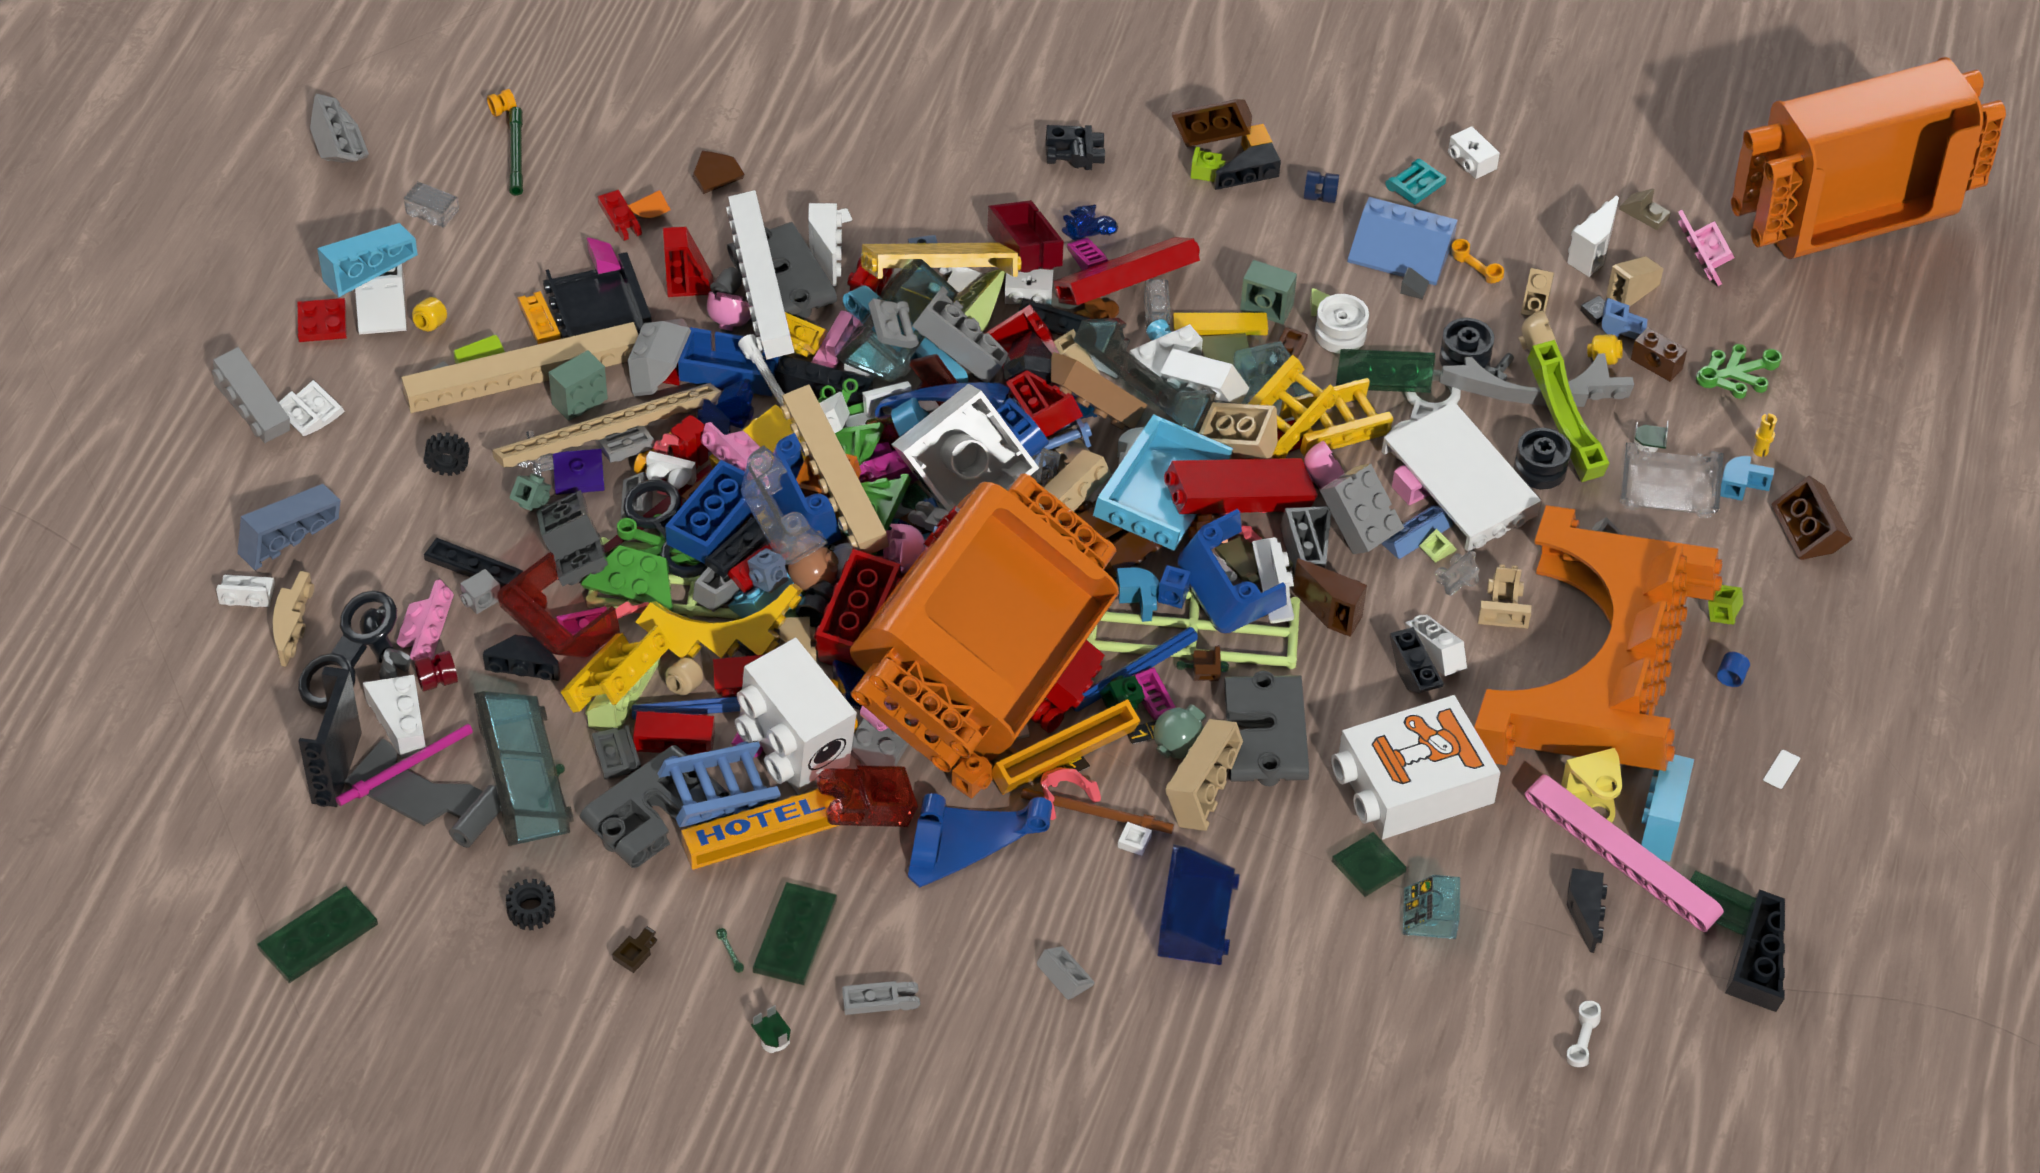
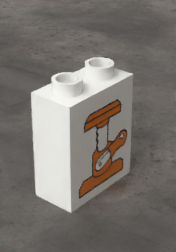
M1455 695L1342 730L1339 753L1333 754L1331 757L1332 768L1339 783L1345 784L1350 782L1356 793L1354 794L1353 801L1360 821L1364 824L1372 822L1382 840L1493 804L1501 773Z

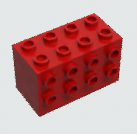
M856 549L852 550L848 561L844 564L841 578L834 587L831 601L825 608L822 622L815 631L814 640L817 641L815 649L818 651L820 662L864 676L865 672L852 659L850 648L902 580L901 564Z

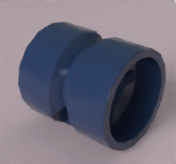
M1308 170L1304 199L1317 201L1318 198H1321L1323 202L1336 203L1339 174L1326 173L1325 176H1322L1321 172ZM1323 184L1322 190L1316 189V185Z

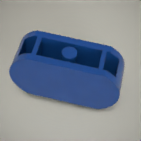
M1011 398L996 409L1031 457L1040 453L1049 444L1046 436L1034 420Z

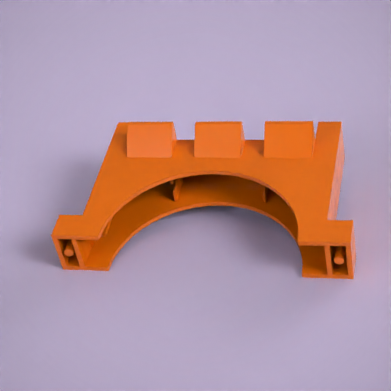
M1546 505L1535 538V544L1542 545V554L1536 574L1561 580L1584 592L1605 613L1611 625V630L1603 647L1596 656L1581 669L1564 679L1525 690L1486 689L1474 729L1495 764L1507 766L1509 757L1515 754L1516 747L1575 757L1615 748L1619 755L1620 764L1666 771L1668 761L1673 762L1675 746L1671 745H1673L1675 730L1671 729V718L1654 716L1655 705H1658L1660 696L1665 695L1666 681L1664 680L1665 677H1670L1672 663L1668 662L1671 656V649H1674L1676 640L1681 639L1682 625L1680 624L1681 621L1685 622L1687 618L1688 608L1684 607L1687 597L1713 601L1716 591L1721 590L1722 576H1718V574L1722 570V559H1718V549L1579 529V520H1576L1575 509Z

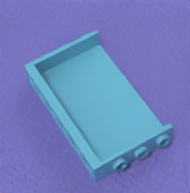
M1153 414L1098 496L1093 516L1174 551L1197 514L1178 513L1176 505L1172 501L1169 488L1164 482L1165 472L1172 461L1230 460L1233 448Z

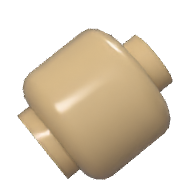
M681 658L670 666L665 673L667 687L679 695L689 694L701 685L703 681V672L700 665L693 659Z

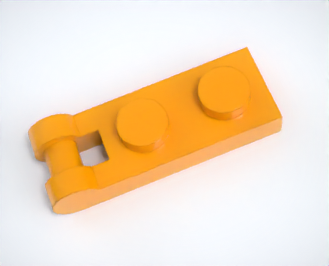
M541 291L534 292L529 297H525V295L517 297L519 307L523 311L537 344L561 339L558 327Z

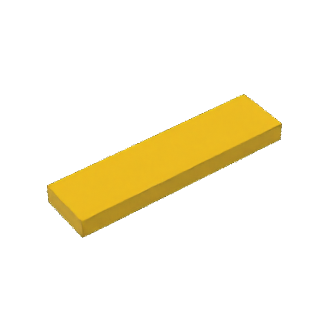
M1173 313L1174 331L1190 324L1199 335L1246 333V335H1268L1267 313Z

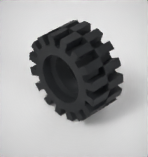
M447 432L445 436L442 433H437V437L432 435L426 442L424 464H427L426 467L428 469L432 468L434 473L440 471L439 475L444 476V473H448V476H452L453 472L458 475L460 471L464 472L468 466L469 444L465 442L463 437L458 439L457 434H454L453 437Z
M524 879L523 885H520L519 882L515 883V889L511 887L508 890L509 894H506L509 920L516 927L520 924V929L525 930L526 926H529V930H534L535 925L538 926V929L543 928L542 922L548 925L550 918L554 917V911H556L554 893L551 891V887L549 885L546 886L542 880L537 884V879H532V883H528V880ZM527 900H538L541 902V905L534 909H523L520 906Z

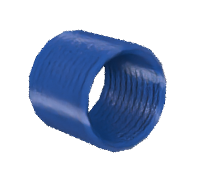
M1738 652L1726 653L1716 673L1718 680L1729 687L1741 686L1750 667L1748 658Z

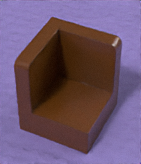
M1215 646L1214 650L1194 651V681H1219L1221 675L1220 646Z

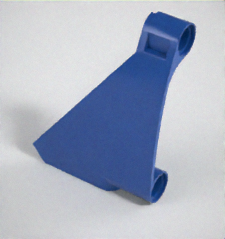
M935 793L926 794L923 797L920 817L917 821L908 878L920 888L993 854L1026 834L1047 831L1050 827L1052 813L1051 801L1046 798L1036 797L1031 799L1028 806L1020 811H978L945 807L946 799L943 796Z

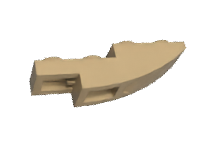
M299 572L291 590L281 588L275 604L273 634L281 666L284 667L287 666L290 657H294L299 638L302 639L305 634L306 625L303 623L302 616L305 612V604L308 598H311L314 593V584L311 583L310 573Z

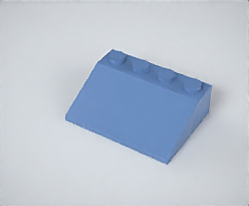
M1369 197L1362 212L1347 262L1404 277L1407 268L1410 267L1427 279L1429 284L1436 286L1455 239L1457 220Z

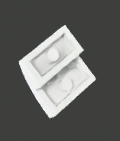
M314 380L297 395L291 391L279 402L289 416L290 424L303 436L318 431L345 412Z

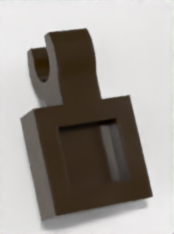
M647 926L636 939L628 936L612 953L613 960L634 973L651 955L650 948L657 942V939L653 937L656 931Z

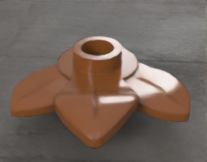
M1099 297L1085 302V309L1073 313L1110 324L1112 330L1116 324L1115 317L1119 314V306L1114 300L1104 302Z

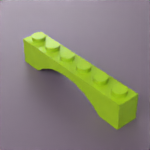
M1555 340L1532 346L1527 361L1559 433L1563 434L1570 443V458L1580 481L1585 482L1604 476L1610 463L1601 443L1589 431L1577 409L1569 387L1564 360Z

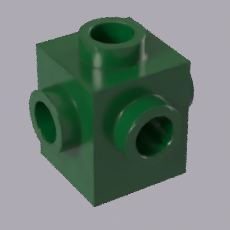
M1124 675L1115 677L1100 692L1107 709L1128 699L1133 709L1137 710L1139 708L1138 704L1145 698L1143 688L1138 683L1135 675L1126 678Z

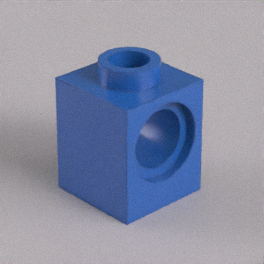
M1167 565L1159 584L1158 602L1182 609L1189 592L1191 571Z

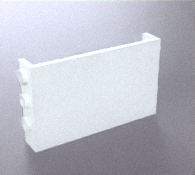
M1455 402L1435 412L1431 411L1423 418L1411 421L1405 427L1397 431H1391L1384 437L1382 453L1385 455L1394 451L1466 535L1467 539L1464 549L1467 552L1474 548H1481L1489 540L1495 537L1500 538L1507 531L1514 527L1519 528L1526 521L1538 516L1541 504L1539 497Z

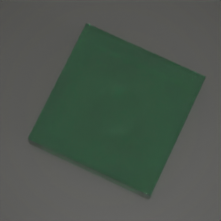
M1374 832L1332 857L1334 865L1364 897L1404 874L1407 868Z

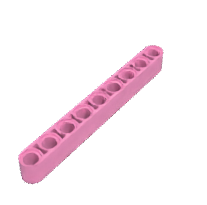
M1541 775L1524 793L1526 799L1534 807L1700 931L1706 932L1724 913L1722 906L1716 900L1549 776Z

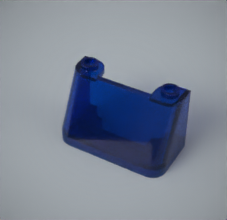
M1173 844L1160 926L1158 956L1216 965L1222 964L1223 955H1228L1230 939H1225L1231 894L1233 889L1238 890L1240 874H1235V868L1186 846Z

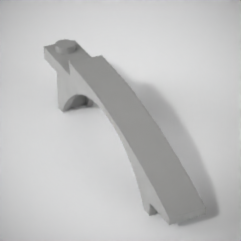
M1605 353L1598 354L1586 371L1568 382L1577 407H1584L1587 399L1629 398L1634 387L1633 377L1609 378ZM1465 357V365L1442 367L1439 382L1499 400L1547 406L1539 387L1520 386L1504 381L1486 371L1473 357Z

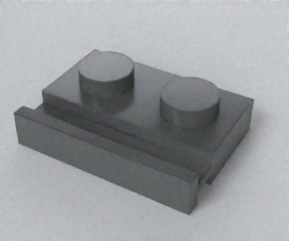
M629 725L620 730L614 728L592 733L593 743L604 779L630 774V771L641 768Z

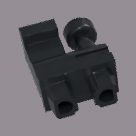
M1064 125L1046 126L1047 164H1055L1056 160L1070 161L1074 168L1085 167V170H1092L1093 163H1105L1104 133L1092 132V125H1085V128Z

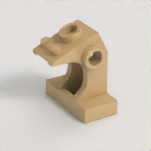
M1499 565V567H1496L1493 579H1488L1487 593L1492 594L1491 601H1481L1478 624L1528 629L1531 605L1518 604V596L1522 597L1524 582H1520L1522 570L1518 569V566L1505 568V565ZM1498 599L1511 600V603L1498 602Z

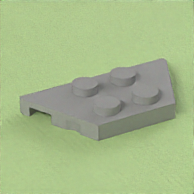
M904 718L905 723L911 726V722L907 718ZM863 719L853 735L851 755L861 762V766L867 772L870 770L877 778L879 785L884 786L909 744L890 728L878 731L868 721Z

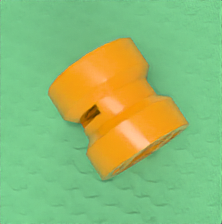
M510 89L502 90L498 95L491 94L487 96V103L494 117L502 115L504 111H509L512 107H517L514 95Z

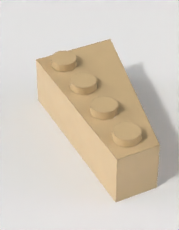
M1209 719L1193 746L1190 747L1185 759L1178 766L1175 775L1168 782L1165 789L1166 795L1169 798L1179 827L1207 831L1209 821L1206 820L1209 812H1214L1218 804L1214 799L1218 790L1224 789L1227 782L1226 770L1232 769L1243 743L1237 722Z

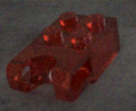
M857 765L856 769L829 768L821 771L816 778L819 792L836 798L826 810V816L831 825L908 827L918 808L906 768L902 766Z

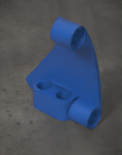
M983 382L957 383L922 388L884 398L876 407L875 416L883 424L892 423V416L883 412V406H888L893 410L911 398H916L917 401L946 402L967 384L981 390L996 410L1006 402L1010 389L1001 383Z

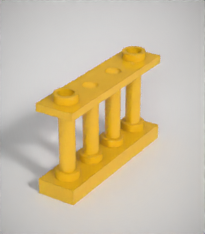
M1294 355L1281 366L1248 403L1251 405L1272 406L1277 400L1281 399L1301 415L1292 426L1277 415V428L1285 434L1278 441L1271 459L1286 458L1291 448L1327 409L1334 406L1339 397L1331 384L1323 391L1302 373L1305 369L1300 360ZM1293 382H1298L1317 397L1309 408H1306L1286 392Z
M1368 378L1334 387L1339 395L1334 406L1336 405L1346 423L1334 425L1325 411L1319 418L1325 429L1313 431L1310 428L1303 435L1300 451L1304 457L1313 446L1321 441H1324L1330 450L1385 436L1390 432L1393 422L1391 413L1377 414L1366 397L1370 383ZM1312 393L1294 397L1306 408H1309L1317 399ZM1357 400L1367 417L1359 420L1355 419L1346 403ZM1282 401L1279 417L1282 419L1293 417L1297 421L1301 415Z
M659 625L654 626L639 642L629 643L623 633L615 634L565 686L561 694L573 713L580 712L594 696L603 694L607 695L612 705H616L671 645Z

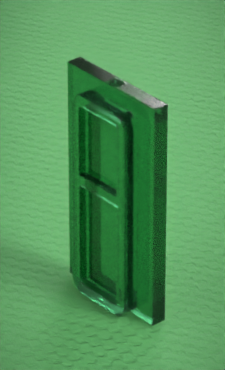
M1695 870L1690 882L1716 900L1724 910V913L1715 923L1742 935L1751 903L1755 897Z

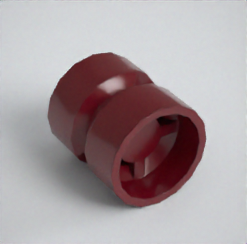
M450 651L435 654L434 659H430L427 656L414 660L416 674L423 692L437 688L439 683L446 686L458 682Z

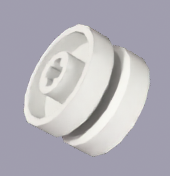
M1334 294L1326 297L1320 302L1317 309V322L1315 326L1317 342L1324 349L1337 354L1357 351L1364 345L1369 321L1368 307L1359 298L1348 294Z

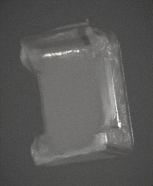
M1626 442L1621 455L1620 503L1624 505V508L1631 510L1645 507L1697 513V516L1704 518L1712 517V514L1718 512L1720 505L1724 453L1711 452V457L1706 456L1702 458L1703 454L1699 453L1697 456L1650 452L1649 448H1644L1643 451H1640L1637 443Z
M762 446L754 451L747 460L741 493L772 550L784 558L786 565H792L826 545L827 541L822 532L812 528L802 514L792 512L785 516L783 515L772 495L782 489L780 478L782 474L788 471L778 457L766 446Z

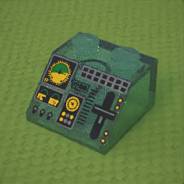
M1432 875L1405 887L1403 935L1456 939L1460 922V877Z

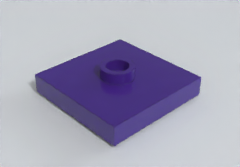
M601 449L565 451L553 454L556 495L575 493L579 490L582 493L605 491Z

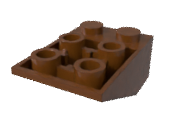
M1298 558L1296 561L1293 593L1328 629L1351 637L1363 617L1367 585Z

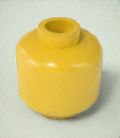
M428 297L413 308L412 319L419 329L426 332L434 331L446 321L447 310L440 300Z
M1614 334L1595 335L1592 343L1587 345L1588 358L1592 357L1594 362L1598 354L1605 353L1607 365H1615L1623 356L1622 340H1618Z

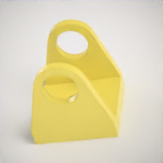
M1611 748L1567 760L1561 786L1589 807L1600 806L1605 808L1609 812L1607 820L1611 823L1615 818L1614 798L1618 797L1622 790L1620 761L1616 749ZM1612 782H1614L1616 785V789L1614 791L1612 787Z

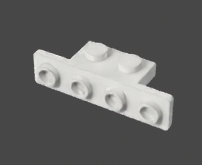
M906 381L862 392L864 413L848 416L844 427L878 423L875 410L881 400L912 391L910 383ZM918 401L920 407L929 413H932L939 407L936 401ZM883 406V412L891 415L892 409L888 406Z
M1275 537L1253 541L1252 545L1262 591L1264 592L1282 582L1286 585L1287 605L1269 613V622L1273 624L1294 620L1289 589L1294 584L1292 572L1286 571V566H1289L1287 551L1282 552L1281 544L1277 542Z

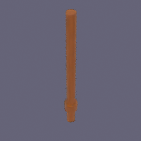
M1027 788L1022 789L1021 798L1028 800L1036 797L1044 798L1043 792ZM1053 795L1055 798L1053 805L1123 823L1129 822L1150 830L1172 834L1174 830V824L1156 820L1154 816L1146 814L1139 816Z

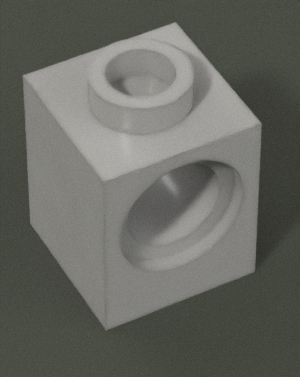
M486 569L460 583L462 603L467 608L470 607L476 614L502 600L500 584Z

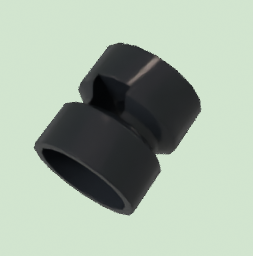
M824 580L812 585L796 608L797 616L810 617V626L817 628L822 622L825 608L831 601L835 586Z

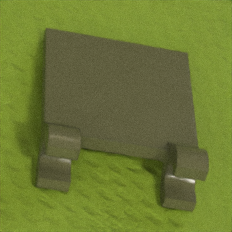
M1246 333L1200 336L1203 339V357L1233 364L1236 370H1244L1246 383L1256 382V365L1252 360Z
M1257 529L1253 530L1262 539H1265ZM1244 535L1215 548L1217 554L1226 561L1227 565L1237 574L1242 582H1252L1255 585L1260 582L1253 545L1244 538ZM1288 558L1289 566H1286V571L1290 572L1289 568L1293 567V563Z

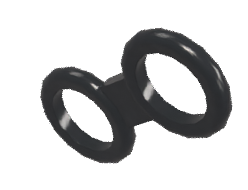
M659 479L647 480L637 484L628 492L624 499L623 511L626 518L633 519L637 527L657 530L665 541L661 547L660 556L667 559L669 572L672 575L681 578H693L702 575L708 566L702 562L688 567L677 565L671 559V552L674 548L667 545L665 526L681 508V496L678 489L670 482ZM649 491H661L670 496L671 504L662 515L646 518L634 511V504L637 498Z
M372 590L360 593L345 605L340 616V629L343 633L341 639L330 654L320 655L311 660L303 669L298 680L300 696L310 707L327 709L326 697H315L310 692V681L313 675L324 666L337 665L342 667V669L350 670L354 687L356 681L354 667L366 650V645L375 644L384 639L392 631L396 623L397 607L390 596L384 592ZM369 602L382 603L386 609V617L383 624L377 630L368 634L355 633L351 627V619L355 611L360 606Z

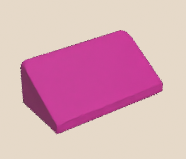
M587 238L588 252L598 274L621 269L611 244Z
M606 606L556 617L561 641L611 631Z

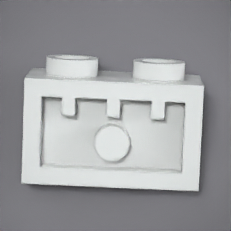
M224 575L222 584L217 585L216 588L219 604L269 607L275 582L274 578Z

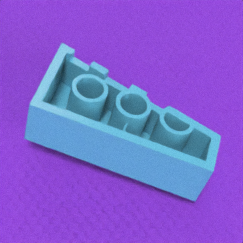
M400 223L317 248L323 282L338 297L418 255L416 239Z

